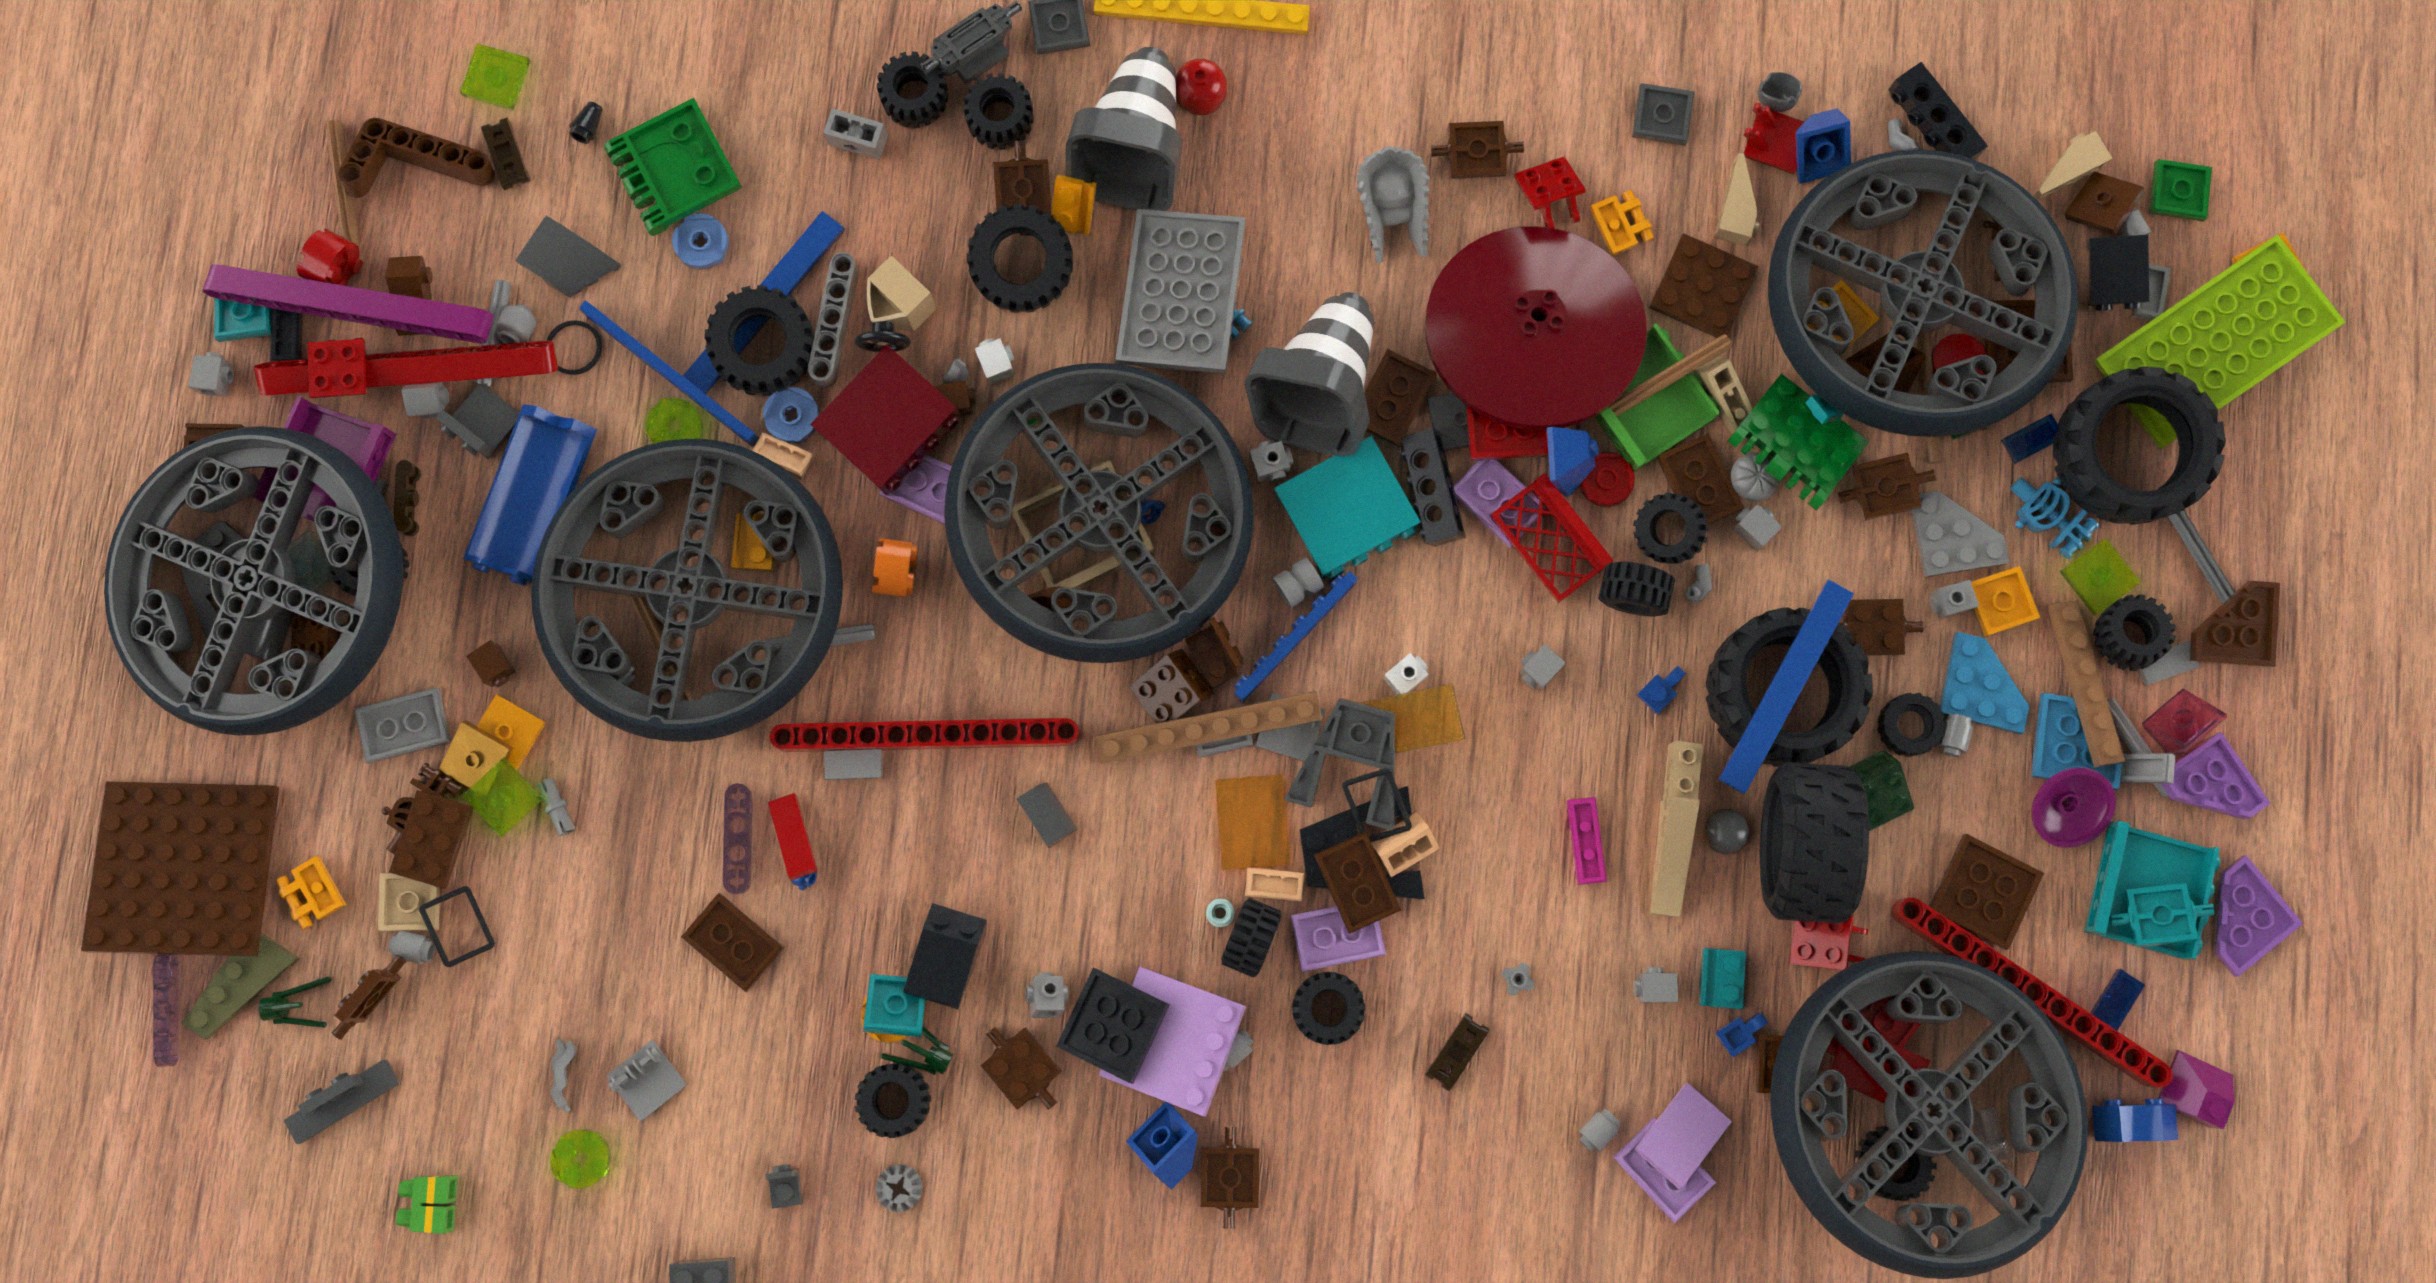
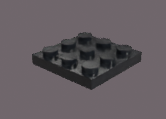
M1093 967L1056 1047L1133 1084L1170 1004Z

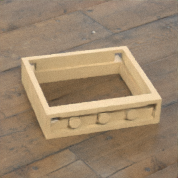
M1110 460L1105 463L1104 461L1097 464L1093 463L1089 466V471L1105 470L1116 473ZM1053 484L1045 486L1039 490V495L1030 499L1028 496L1023 497L1021 501L1014 504L1012 515L1026 543L1033 536L1023 517L1059 500L1064 491L1061 484L1055 487ZM1079 485L1076 490L1078 491L1087 485ZM1124 491L1116 493L1121 501L1129 499ZM1140 522L1136 535L1149 553L1154 554V547ZM1129 551L1125 554L1131 561H1137L1141 558L1135 551ZM1032 553L1035 562H1037L1038 556ZM1112 556L1058 583H1055L1047 566L1040 570L1048 588L1060 586L1079 590L1123 567Z

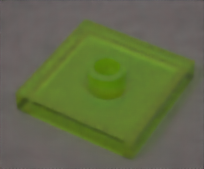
M477 43L460 94L467 98L514 110L531 61L528 57Z
M2107 538L2099 541L2059 571L2094 616L2141 583Z
M505 757L497 762L462 795L500 837L509 832L543 800Z

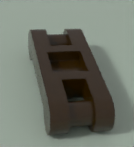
M508 117L499 120L500 123L481 126L495 170L504 190L513 188V184L519 182L524 184L531 181ZM504 134L503 138L496 140L495 136ZM515 166L516 172L507 174L506 168Z
M401 460L397 463L395 472L394 522L397 530L407 536H414L419 532V524L414 521L415 507L419 502L418 492L415 490L416 481L421 478V470L408 460Z
M1467 1013L1460 1019L1456 1028L1425 1073L1431 1080L1435 1078L1441 1082V1087L1447 1091H1450L1490 1030L1484 1024L1478 1025L1472 1020L1473 1017ZM1465 1030L1474 1035L1471 1042L1461 1037ZM1445 1061L1454 1067L1449 1074L1441 1069Z

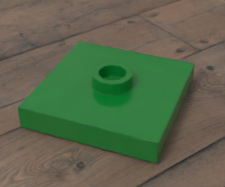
M2157 159L2154 162L2149 214L2205 221L2208 215L2212 167Z

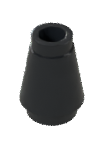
M589 101L570 123L569 135L583 144H588L590 140H594L603 111L602 107L595 102Z

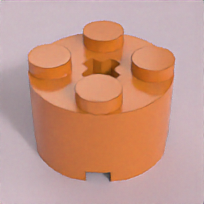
M879 538L873 574L875 585H872V593L897 597H907V594L913 595L915 578L914 573H910L911 567L917 566L918 546H914L913 542Z

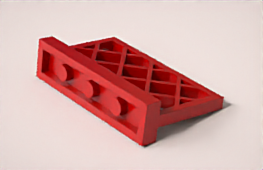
M1545 473L1490 514L1495 524L1558 603L1599 572L1603 571L1607 564L1614 561ZM1531 491L1539 499L1538 510L1523 508L1524 497ZM1519 501V507L1513 506ZM1543 505L1548 511L1542 510ZM1506 510L1517 511V526L1506 525L1499 515ZM1522 512L1538 514L1536 529L1520 527ZM1542 515L1552 516L1556 520V531L1540 529ZM1510 530L1516 531L1515 536L1513 535V533H1512ZM1520 531L1535 533L1534 548L1521 545L1519 542ZM1539 534L1555 536L1553 551L1538 549ZM1559 537L1571 539L1574 543L1573 553L1557 551ZM1577 548L1582 553V555L1577 554ZM1528 552L1533 553V558L1528 554ZM1537 553L1553 555L1551 570L1539 568L1536 564ZM1557 556L1572 558L1570 573L1555 571ZM1576 559L1587 560L1594 569L1587 575L1576 574ZM1545 574H1550V580ZM1554 575L1570 577L1569 588L1562 594L1553 585ZM1574 578H1579L1580 580L1573 585Z

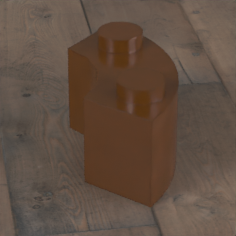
M422 256L389 258L385 275L389 293L432 300L430 287L432 271L430 267H426ZM395 329L398 336L422 335L420 333Z

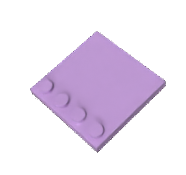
M1139 966L1132 986L1170 1004L1133 1084L1102 1069L1099 1076L1206 1117L1246 1006Z

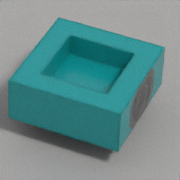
M1819 395L1811 396L1805 403L1812 411L1813 416L1821 424L1839 420L1844 415V413L1832 407Z

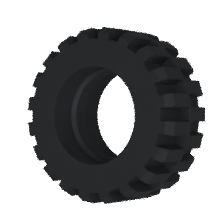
M1022 203L1014 204L1013 207L1008 208L1005 205L999 207V211L993 214L991 212L984 216L985 220L981 224L978 223L974 228L975 233L968 242V271L975 286L996 307L1010 310V312L1019 313V311H1026L1029 313L1035 312V309L1040 307L1045 308L1049 306L1052 300H1057L1062 295L1061 292L1064 287H1067L1070 281V274L1073 272V251L1063 226L1047 211L1043 212L1033 205L1029 207L1023 206ZM1016 233L1034 236L1041 242L1046 252V265L1042 274L1036 280L1022 285L1006 281L1000 276L995 266V252L998 245L1006 237Z
M757 285V289H751L749 286L742 287V292L736 295L734 291L727 294L728 299L724 303L719 301L716 304L715 314H710L707 320L709 327L705 330L704 338L707 341L705 347L712 365L722 379L727 381L731 387L738 391L741 389L749 395L761 393L762 396H770L773 391L781 392L790 384L794 386L800 381L798 377L802 373L806 374L814 335L806 313L790 295H784L782 290L777 288L768 290L763 285ZM756 317H768L776 320L783 327L786 334V346L781 355L774 361L764 365H751L744 362L737 355L734 347V337L738 329L746 321Z

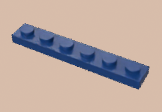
M1350 571L1345 576L1342 574L1338 575L1330 584V587L1333 589L1326 596L1323 594L1319 595L1311 604L1313 610L1307 616L1304 614L1300 615L1292 624L1294 630L1288 636L1285 634L1280 636L1273 644L1275 650L1268 657L1265 654L1261 656L1253 666L1256 670L1249 677L1245 674L1234 685L1237 689L1234 692V697L1243 704L1354 587L1358 578Z

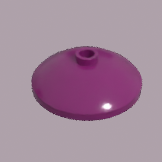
M2075 767L2058 772L2040 787L2033 800L2031 809L2033 826L2045 841L2057 847L2072 848L2089 843L2097 838L2111 822L2116 807L2115 792L2111 783L2102 774L2093 769Z

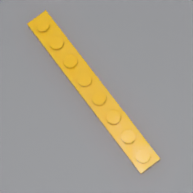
M1095 0L1094 15L1300 35H1307L1310 5L1257 0Z

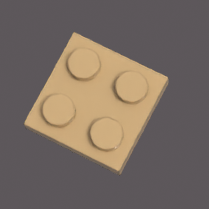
M380 873L378 931L428 930L419 908L422 904L440 897V888L393 873ZM440 903L425 909L434 930H439Z

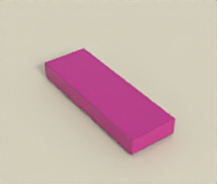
M1596 797L1567 800L1577 885L1607 882Z

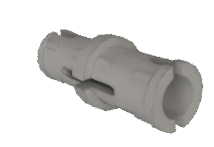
M548 778L543 780V784L539 782L536 786L546 805L544 810L546 814H550L557 834L560 837L569 834L568 831L573 832L576 828L567 812L566 807L568 804L566 800H562L554 778Z

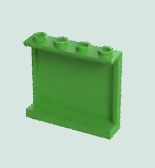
M1657 323L1647 332L1646 346L1641 364L1632 383L1624 394L1685 358L1682 352L1676 351L1670 343L1671 338L1668 332L1663 328L1660 329ZM1691 372L1617 417L1609 407L1595 416V419L1623 459L1629 462L1633 467V471L1636 472L1656 459L1658 455L1668 451L1715 420L1720 412L1715 398L1711 395L1708 396L1702 388L1703 383L1696 373Z

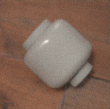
M517 304L516 306L508 305L502 310L496 321L495 330L498 338L505 344L528 342L536 328L537 321L532 315L531 309L522 304Z

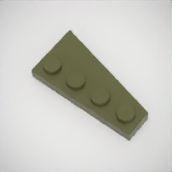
M261 932L258 957L229 956L181 1024L201 1038L210 1039L235 1017L241 1008L247 1003H251L259 996L258 993L276 981L282 972L289 966H293L300 958Z

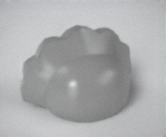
M954 359L943 377L942 384L967 381L969 374L967 365L960 359Z

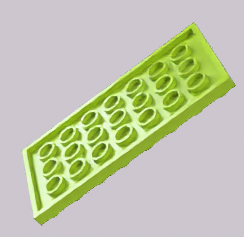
M2277 234L2093 362L2104 377L2124 369H2138L2139 367L2163 368L2170 374L2177 372L2195 382L2200 393L2205 391L2217 407V410H2219L2346 322ZM2125 403L2160 450L2177 439L2176 433L2169 421L2158 411L2141 404Z

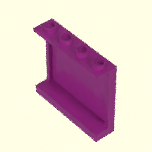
M300 396L297 397L295 404L292 405L284 426L286 429L303 432L322 439L339 449L356 462L374 484L397 435L382 425L361 421L311 403ZM265 467L260 480H258V489L253 494V498L262 503L265 502L278 468ZM314 484L301 518L315 522V513L319 508L323 506L340 508L322 488Z

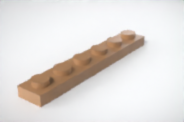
M2078 600L2053 603L2047 608L2094 768L2125 762Z

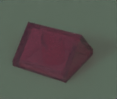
M2182 688L2142 723V726L2165 753L2177 756L2189 751L2227 718V714Z

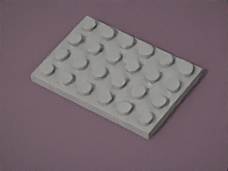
M1137 209L1115 359L1116 364L1226 374L1246 226L1245 217Z

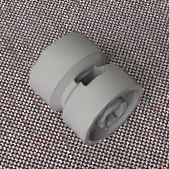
M1306 557L1293 564L1292 571L1284 570L1272 578L1277 591L1291 609L1304 601L1305 594L1312 596L1324 588L1319 574Z

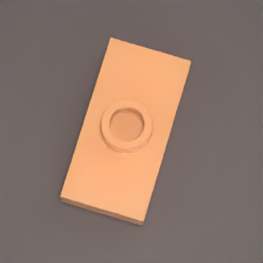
M762 432L752 450L780 465L799 480H802L813 460L812 453Z
M1247 867L1245 896L1302 902L1304 873Z

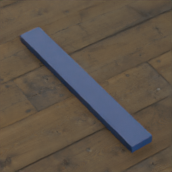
M822 211L760 285L766 286L768 290L777 288L782 290L784 295H790L844 232V227ZM756 317L750 319L738 329L734 337V347L738 356L770 318ZM706 349L683 375L684 378L705 394L709 392L721 377L712 365Z
M585 300L580 305L581 312L751 447L756 445L759 439L758 436L589 302Z
M1829 579L1825 582L1718 778L1719 781L1742 794L1747 792L1852 599L1853 592Z

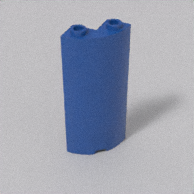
M522 405L463 559L473 563L471 568L484 573H488L489 569L510 576L509 581L522 586H526L527 582L532 583L536 556L543 536L553 516L564 500L575 489L597 432L596 428L574 418L560 417L539 406Z

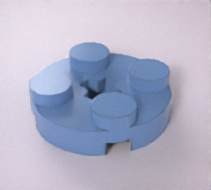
M704 213L692 214L683 219L684 222L680 224L679 228L676 227L672 237L674 251L686 266L695 269H707L721 264L729 247V237L723 225L711 215ZM700 235H703L704 239L708 240L703 247L694 244V241H697Z
M789 387L781 392L776 391L767 399L763 408L765 425L771 435L787 443L799 444L805 442L815 432V429L810 424L820 414V409L813 397L805 390L797 387ZM793 409H796L798 418L788 422L785 412H791Z

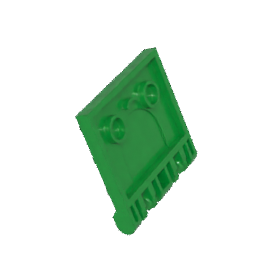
M694 97L604 144V149L608 157L611 158L610 161L613 165L617 167L624 163L626 164L618 170L617 174L619 178L623 179L622 184L630 199L634 200L633 205L635 208L643 209L652 205L656 200L657 204L640 213V218L642 222H645L644 226L651 236L666 231L669 225L743 188Z
M1781 373L1727 442L1736 448L1746 437L1748 441L1740 452L1744 455L1749 453L1755 444L1762 451L1755 457L1754 463L1759 466L1769 455L1772 460L1764 470L1779 482L1788 471L1791 472L1793 475L1785 484V487L1790 490L1800 479L1807 486L1801 490L1798 497L1805 500L1811 491L1814 490L1816 493L1807 504L1817 511L1869 441L1841 419L1821 424L1805 404L1811 396Z

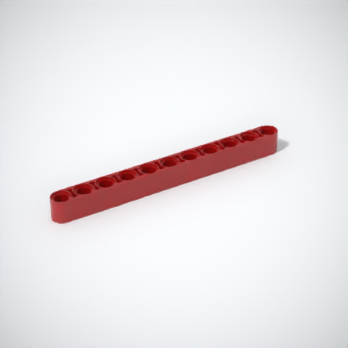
M553 341L365 354L366 388L553 373L558 370ZM308 359L265 362L253 367L260 395L269 396L309 392Z
M1069 718L794 723L776 725L770 731L769 739L774 747L783 752L1065 747L1077 743L1080 731L1075 721ZM1066 725L1072 726L1074 728L1073 736L1069 739H1062L1059 736L1060 729ZM1036 726H1043L1046 729L1045 736L1040 740H1035L1031 737V731ZM980 727L989 729V736L984 741L975 739V732ZM1007 727L1017 728L1016 738L1013 740H1005L1003 738V731ZM925 728L931 729L933 733L932 738L928 742H921L919 740L920 731ZM951 728H959L961 731V736L957 741L951 742L947 740V732ZM870 729L875 730L876 737L874 741L864 743L862 739L864 732ZM895 729H902L904 731V738L898 743L892 742L890 738L891 733ZM814 730L818 731V741L815 744H808L806 741L808 733ZM840 730H846L848 735L846 741L842 744H836L834 740L835 734ZM784 731H789L791 735L790 741L786 745H780L778 742L779 735Z
M1904 898L1893 904L1892 916L1899 924L1944 954L1978 964L1976 957L1979 952H1982L1986 957L1984 968L2001 976L2002 970L2006 968L2011 974L2009 982L2025 995L2028 985L2034 987L2035 996L2032 1001L2044 1012L2054 1027L2146 1087L2163 1088L2171 1082L2173 1077L2172 1070L2165 1062L1919 899ZM1906 903L1910 904L1913 908V915L1910 919L1903 913V907ZM1930 920H1934L1938 926V930L1934 935L1927 928ZM1955 936H1958L1962 941L1959 951L1955 950L1952 946V940ZM2054 1001L2058 1003L2060 1008L2056 1016L2052 1014L2050 1008ZM2079 1017L2084 1022V1028L2081 1032L2075 1027V1022ZM2103 1034L2109 1039V1044L2105 1049L2100 1044V1038ZM2128 1050L2133 1054V1062L2130 1065L2125 1060V1054ZM2153 1067L2158 1071V1077L2155 1081L2150 1077V1071Z

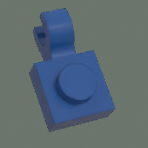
M1677 666L1664 680L1657 674L1637 696L1657 715L1677 695L1672 687L1686 673Z
M1762 1013L1755 1014L1745 1023L1740 1017H1737L1716 1031L1715 1034L1729 1055L1734 1057L1757 1042L1752 1034L1768 1024Z

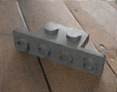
M382 1060L360 1074L348 1075L347 1072L332 1079V1085L325 1090L319 1088L305 1096L307 1101L298 1105L300 1110L284 1120L295 1143L302 1144L399 1085L400 1082L388 1060Z

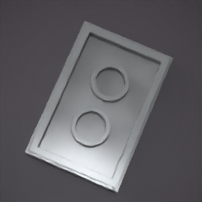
M436 687L354 709L365 762L368 764L451 743L440 688Z

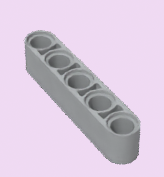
M846 252L835 254L830 261L808 364L810 377L821 388L832 386L837 379L859 275V269L854 258ZM843 264L851 265L850 269L846 272L838 271L839 267ZM839 289L845 290L843 297L833 298L835 291ZM831 316H840L836 324H827ZM828 341L834 342V347L831 350H822L824 343ZM819 369H829V372L826 376L816 377V373Z

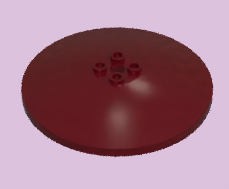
M1528 226L1508 228L1483 236L1460 250L1447 263L1436 279L1429 296L1425 317V338L1431 361L1446 387L1467 407L1492 421L1506 426L1528 430H1547L1548 427L1565 428L1587 421L1605 411L1624 394L1637 374L1644 355L1647 339V322L1644 305L1634 282L1625 269L1604 249L1581 236L1567 231L1549 229L1548 227ZM1541 312L1545 315L1546 319L1542 322H1537L1532 319L1531 314Z

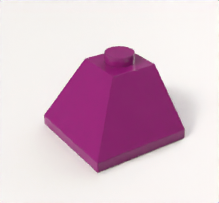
M2177 1050L2170 1067L2173 1076L2168 1086L2161 1089L2158 1098L2164 1099V1104H2176V1113L2209 1128L2224 1129L2235 1103L2233 1075Z

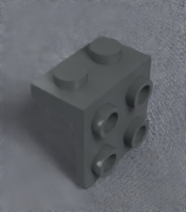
M478 385L452 416L442 410L436 419L443 424L440 429L452 439L458 435L464 440L461 446L474 456L479 452L489 459L514 429L519 413L487 387Z

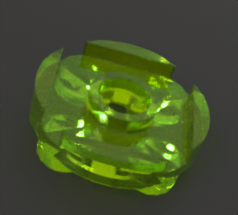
M662 398L650 410L646 419V434L653 444L677 439H700L703 433V423L697 409L690 402L680 398ZM678 419V424L681 425L680 430L675 429L673 433L669 432V422Z
M579 1129L564 1134L558 1140L550 1155V1166L555 1178L573 1189L593 1186L609 1172L611 1162L609 1146L602 1138V1135L595 1131ZM579 1150L588 1157L584 1167H581L580 1163H574L573 1158L578 1156L577 1151Z

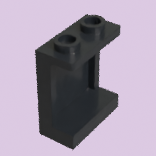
M2148 234L2089 238L2086 240V250L2089 251L2090 299L2088 300V306H2095V311L2113 310V305L2124 304V309L2142 308V303L2150 302Z

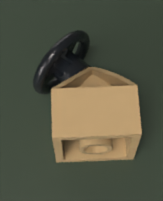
M892 255L867 279V305L872 322V331L858 335L855 338V344L861 349L872 352H880L886 344L895 352L904 350L910 346V339L904 334L894 332V329L914 332L937 309L931 292Z

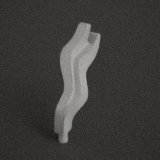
M558 1038L556 1040L557 1052L552 1058L554 1084L551 1089V1096L556 1105L567 1113L571 1109L568 1107V1102L563 1096L564 1088L568 1083L566 1068L576 1055V1047L571 1041L565 1044L561 1038Z

